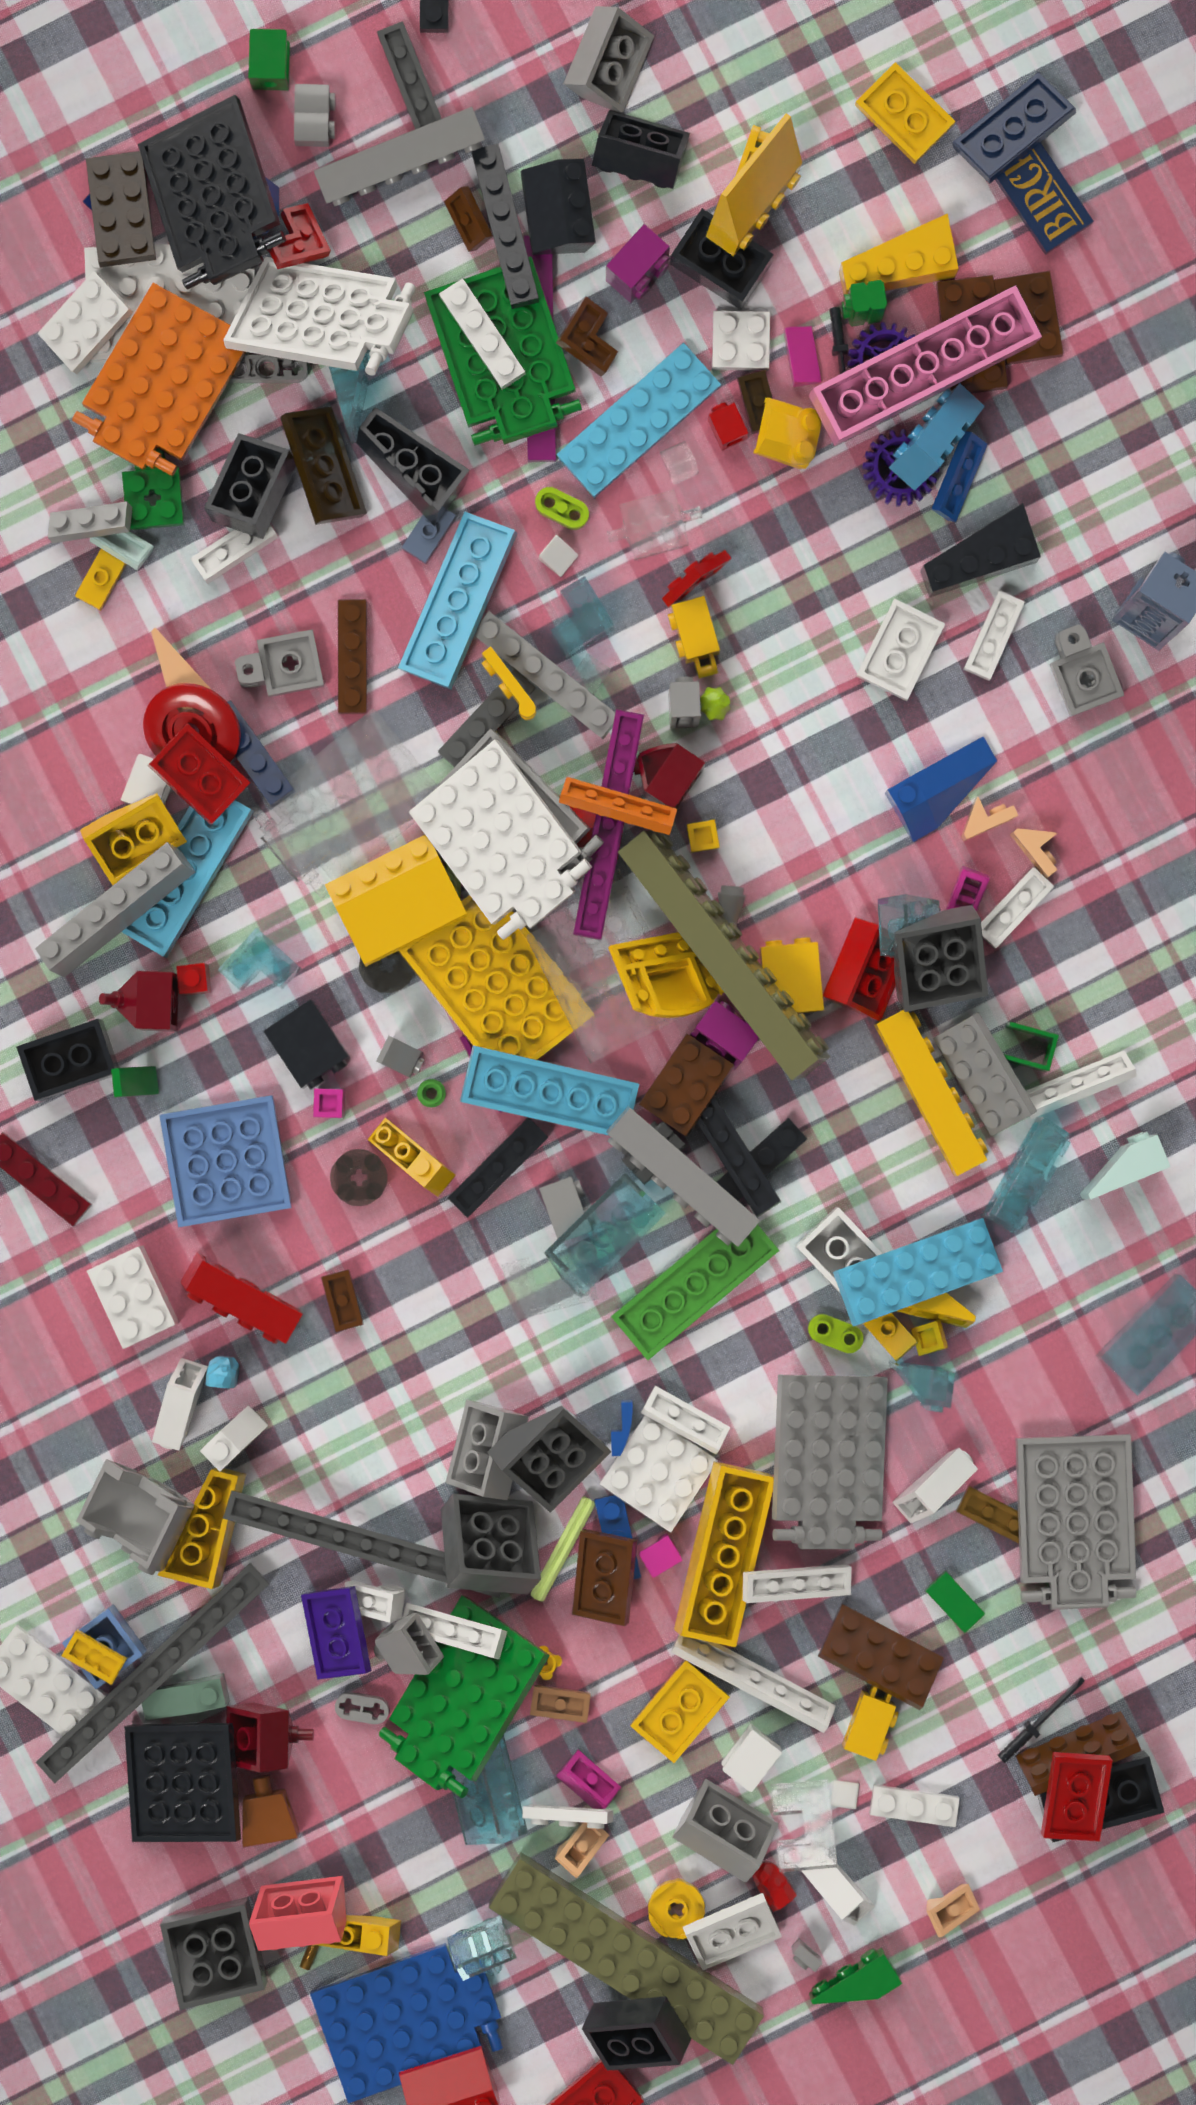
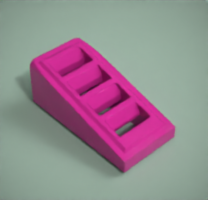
M962 866L946 910L963 907L956 904L957 899L972 904L977 912L990 880L989 876ZM967 877L980 883L977 887L964 881ZM963 888L976 894L973 898L960 893Z

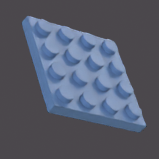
M273 1095L159 1115L178 1227L292 1208Z

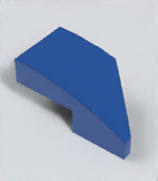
M633 1400L621 1401L622 1430H611L612 1456H621L627 1443L632 1424Z

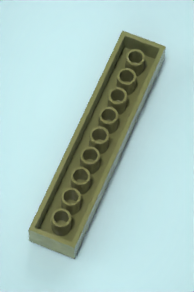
M642 831L618 851L619 855L791 1081L805 1078L830 1058V1055L827 1053V1050H829L828 1045L820 1036H814L809 1029L812 1025L802 1013L798 1015L792 1007L794 1001L785 990L781 992L776 986L775 982L777 979L767 967L763 969L759 964L757 952L752 946H746L740 939L742 933L733 922L730 924L723 916L725 911L716 900L711 901L705 893L708 890L706 885L698 877L694 878L688 871L691 867L682 855L677 856L671 848L673 843L670 838L664 833Z
M522 1852L519 1853L490 1899L489 1909L629 1999L666 1996L690 2037L732 2065H734L764 2017L763 2007L706 1970L703 1971L701 1967Z

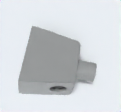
M417 1612L391 1623L375 1639V1656L378 1659H385L391 1670L396 1674L427 1675L444 1658V1655Z

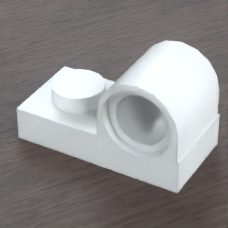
M352 1580L345 1582V1587L355 1586L362 1616L388 1623L402 1618L405 1598L404 1588L393 1585L375 1587Z

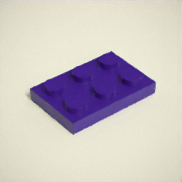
M355 1586L302 1594L301 1599L317 1680L371 1672Z

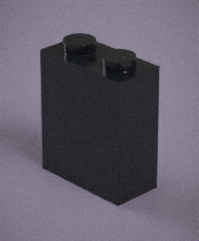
M311 999L263 1031L302 1089L307 1086L310 1090L324 1082L322 1076L330 1071L333 1074L338 1073L348 1066L346 1060L351 1058Z

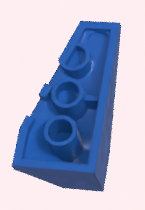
M984 737L917 772L885 792L912 842L937 829L997 762Z

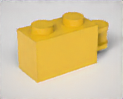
M705 596L671 605L672 613L667 614L671 630L677 629L679 640L675 641L679 658L685 657L686 664L694 662L699 679L718 674L714 656L719 655L720 648ZM709 658L710 664L700 666L699 660Z
M872 1685L869 1693L861 1690L842 1746L845 1750L877 1761L878 1755H884L889 1739L885 1738L888 1728L895 1726L899 1712L895 1711V1703L890 1701L892 1696L888 1693L885 1694L884 1698L876 1696L878 1688Z

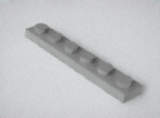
M490 611L487 612L480 621L474 636L486 646H491L496 654L600 738L604 739L613 728L615 712Z

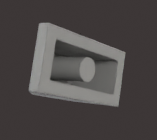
M388 1035L376 1062L411 1078L413 1073L418 1075L425 1059L421 1058L422 1051Z

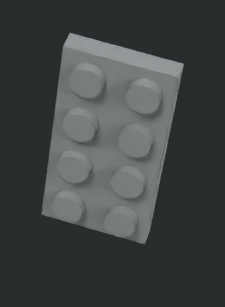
M979 1012L933 1038L990 1136L1037 1112Z

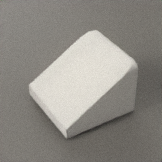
M555 535L539 555V560L558 576L562 577L579 555L558 535Z

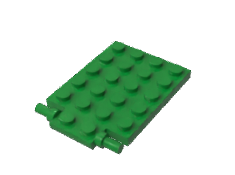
M531 256L528 259L539 303L512 309L501 266L464 279L526 373V375L503 390L439 296V293L456 282L424 292L468 428L496 419L497 422L490 425V429L471 435L474 446L491 440L494 442L502 440L505 445L558 427L557 421L563 420L564 416L582 410L579 399L562 405L559 403L550 404V400L574 393L576 389L562 347L556 344L558 335Z
M461 1595L450 1615L507 1631L500 1659L436 1642L444 1658L429 1674L414 1675L389 1718L390 1721L409 1735L407 1738L402 1735L397 1736L387 1727H383L379 1732V1737L390 1744L391 1750L397 1753L394 1758L432 1788L435 1790L449 1789L460 1798H464L468 1793V1788L456 1780V1776L452 1773L453 1769H456L469 1780L477 1781L550 1655L473 1600Z

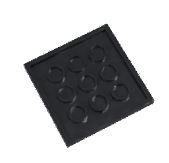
M233 1723L130 1724L124 1726L132 1842H237L241 1840Z

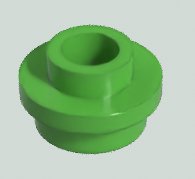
M435 1079L423 1081L417 1090V1097L421 1104L430 1108L442 1104L446 1096L445 1087L440 1081ZM429 1088H435L437 1091V1096L434 1099H429L426 1095Z

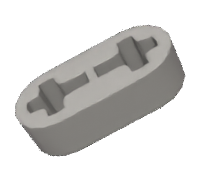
M356 1692L342 1693L335 1703V1711L340 1718L369 1724L384 1722L390 1711L389 1704L384 1698ZM350 1698L353 1705L361 1706V1708H352L350 1713H346L345 1707L340 1706V1703H345L346 1699ZM375 1703H379L380 1709L384 1710V1713H380L378 1718L373 1717V1712L364 1710V1707L372 1708Z

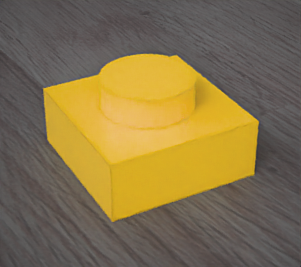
M715 819L687 824L691 853L720 848Z
M941 1320L911 1328L912 1335L918 1342L916 1344L918 1356H924L948 1348Z

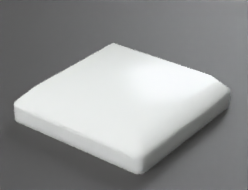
M834 1780L830 1805L856 1809L859 1783Z

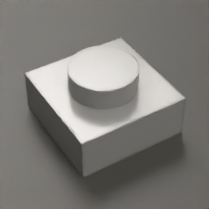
M800 1938L791 1946L792 1952L795 1955L793 1957L794 1961L806 1970L809 1967L816 1972L822 1965L821 1956Z

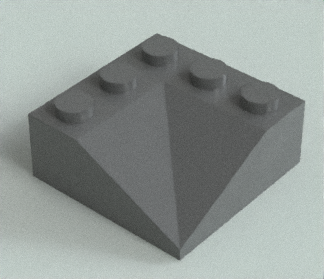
M973 905L943 910L895 932L894 976L897 999L904 1012L988 996L981 918Z
M559 1406L508 1431L487 1453L505 1474L551 1513L612 1451L582 1420L563 1406Z
M452 1494L441 1508L447 1588L529 1594L541 1580L533 1501L502 1500Z
M249 1897L163 1918L160 1927L180 2010L265 1990L268 1979L262 1953L258 1951L249 1926L252 1915Z

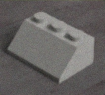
M595 6L563 84L583 99L615 112L623 113L654 35L619 7Z
M466 1400L445 1483L482 1497L508 1500L513 1480L500 1469L487 1452L508 1431L527 1423L529 1416L500 1407Z
M705 1779L682 1815L672 1838L746 1883L760 1868L779 1824Z

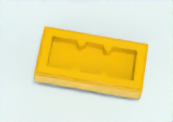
M100 549L75 597L101 611L127 564Z
M892 1313L862 1323L896 1362L918 1344L915 1338Z
M78 1629L62 1654V1657L110 1685L114 1683L127 1660L125 1656Z

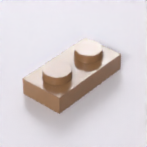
M534 1685L530 1715L587 1723L591 1693Z

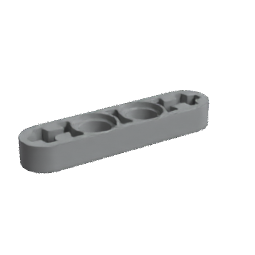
M244 355L241 362L247 366L245 374L242 376L233 375L229 383H300L308 376L309 369L307 362L267 355ZM279 362H283L284 368H291L294 362H298L299 367L303 368V370H299L296 376L290 370H283L284 376H280ZM262 363H273L275 365L274 373L270 376L261 375L259 368Z

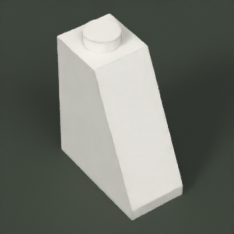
M180 1359L166 1387L152 1439L153 1443L160 1444V1446L166 1449L180 1450L187 1436L208 1366L187 1359Z
M248 1405L217 1433L200 1452L219 1471H222L269 1425Z
M960 1448L952 1450L902 1492L892 1503L910 1523H914L934 1514L978 1468L973 1464V1460L968 1453Z
M820 1847L816 1850L811 1848L801 1857L802 1862L798 1865L799 1869L843 1921L855 1925L875 1907L871 1900L824 1849Z

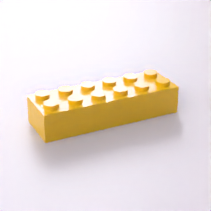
M713 1461L674 1630L679 1635L736 1647L746 1607V1602L743 1601V1572H751L755 1569L773 1492L774 1477L772 1475Z

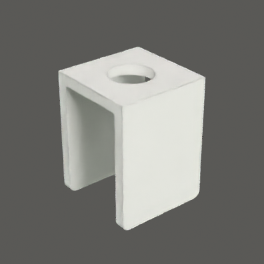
M138 754L121 801L125 804L130 805L156 793L164 805L166 804L171 787L147 766L153 758Z
M750 1724L722 1760L723 1771L749 1792H752L782 1754L780 1745Z

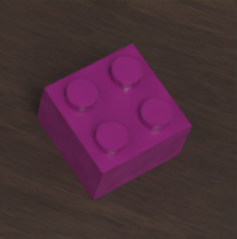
M643 224L606 265V282L630 303L636 297L640 300L650 289L648 284L653 278L657 277L659 279L669 268L667 263L670 259V246Z
M714 1001L690 1036L734 1064L733 1070H736L759 1037L745 1019L742 1020L734 1014L735 1010L729 1004L723 1001L721 1003Z

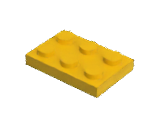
M896 62L855 102V106L914 164L956 122Z
M684 1660L632 1721L630 1726L670 1761L675 1763L730 1696L692 1663Z

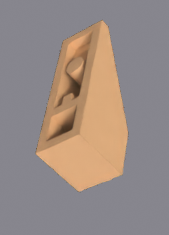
M154 628L151 633L166 687L179 683H193L211 689L163 635ZM180 707L181 710H183V709H195V708H191V707Z

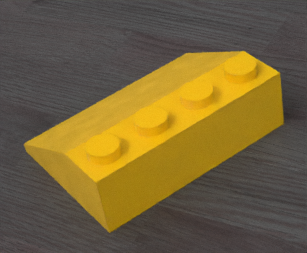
M787 113L745 163L719 198L706 237L732 256L740 248L745 250L754 237L752 235L753 231L756 228L759 230L763 228L770 217L768 212L772 208L775 210L779 208L785 199L784 192L788 188L793 190L801 178V175L798 173L802 165V159L792 119Z
M426 835L325 884L365 967L468 916L433 844Z

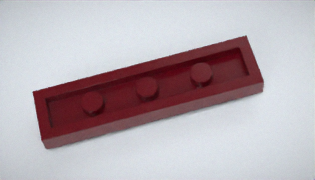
M5 1132L1 1133L0 1168L70 1225L75 1226L91 1207L92 1203Z

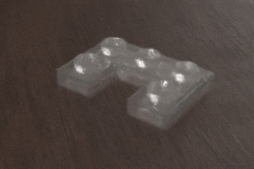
M585 1243L557 1250L564 1277L562 1279L536 1285L530 1258L502 1264L515 1320L599 1299Z
M828 1779L771 1784L773 1816L802 1813L805 1838L776 1841L779 1872L837 1868Z

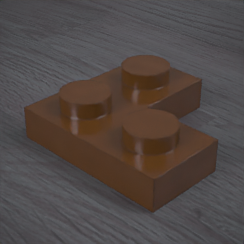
M585 296L579 303L556 344L599 376H603L618 351L596 335L608 312Z

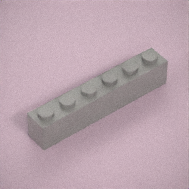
M470 107L316 169L314 173L326 204L333 202L335 207L350 201L349 194L359 191L360 196L375 191L374 184L385 180L386 185H390L402 180L401 174L411 170L414 175L429 169L427 163L438 159L439 164L454 159V152L464 149L465 153H469L481 148L480 142L485 140L473 107Z
M167 842L43 941L35 950L50 971L66 977L192 876L195 870L182 851Z
M629 1106L606 1131L610 1136L608 1142L619 1152L623 1149L627 1150L632 1155L629 1160L637 1168L643 1171L646 1167L654 1174L651 1180L663 1190L667 1186L675 1192L672 1198L684 1208L690 1205L695 1209L697 1213L694 1217L704 1226L708 1227L711 1223L719 1231L716 1233V1236L729 1246L733 1242L738 1247L760 1222L755 1215Z

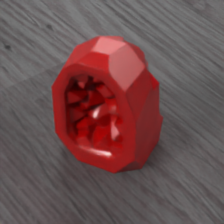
M762 1861L760 1868L753 1874L754 1883L760 1893L764 1894L769 1907L775 1912L789 1904L797 1896V1893L779 1866L772 1862Z

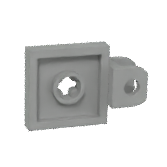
M1079 624L1056 634L1055 645L1061 659L1050 663V667L1070 717L1124 696L1104 642L1092 647L1086 630ZM1068 636H1072L1074 638V644H1071L1069 642ZM1083 672H1086L1088 676H1094V680L1091 681L1092 687L1087 688L1085 684L1081 685L1080 679Z
M313 629L257 640L259 653L244 655L235 661L240 686L252 688L266 685L268 697L324 687ZM292 656L293 660L299 661V665H296L293 671H289L288 667L283 668L282 663L287 662L286 657ZM245 669H253L252 674H244Z

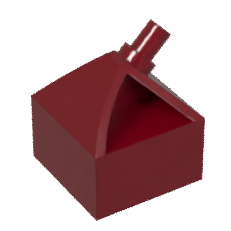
M678 743L664 744L641 752L636 758L633 773L635 775L640 774L643 794L646 799L677 809L704 770L706 762Z
M137 971L118 991H113L111 994L101 993L99 995V1003L101 1005H110L112 1008H116L135 1029L177 1032L179 988L176 973Z
M259 1703L226 1706V1723H233L236 1767L259 1773L288 1769L293 1743H298L299 1740H314V1729H299V1726H293L289 1710Z

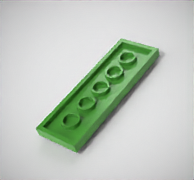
M758 1224L738 1247L733 1242L728 1246L716 1236L719 1230L716 1228L611 1316L647 1361L779 1252V1249Z

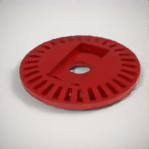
M179 683L162 689L151 699L144 713L143 730L148 746L155 756L185 724L192 723L198 727L199 734L229 763L234 759L240 746V726L235 712L218 693L201 685ZM180 707H191V708H195V709H183V710H181Z

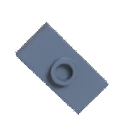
M446 510L435 526L422 515L403 544L402 549L426 564L456 519V515Z

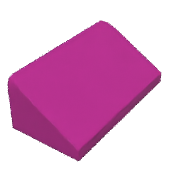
M812 326L784 328V338L793 387L821 383Z
M579 1749L556 1774L558 1779L593 1809H606L621 1789L620 1785Z

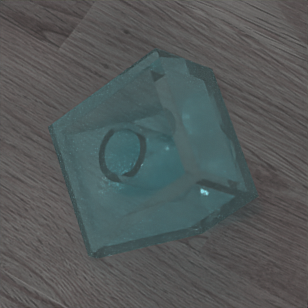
M908 894L878 899L880 956L894 958L895 932L941 912L939 900Z

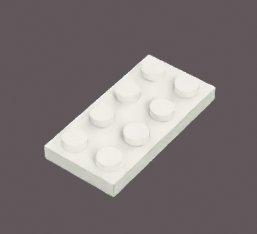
M18 1624L0 1645V1687L62 1736L70 1731L108 1695L100 1688L95 1690L85 1676Z

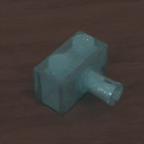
M500 1915L488 1918L480 1924L468 1929L459 1930L454 1935L446 1937L454 1965L463 1981L483 1972H486L489 1976H494L492 1968L499 1974L502 1970V1964L517 1958L509 1931Z

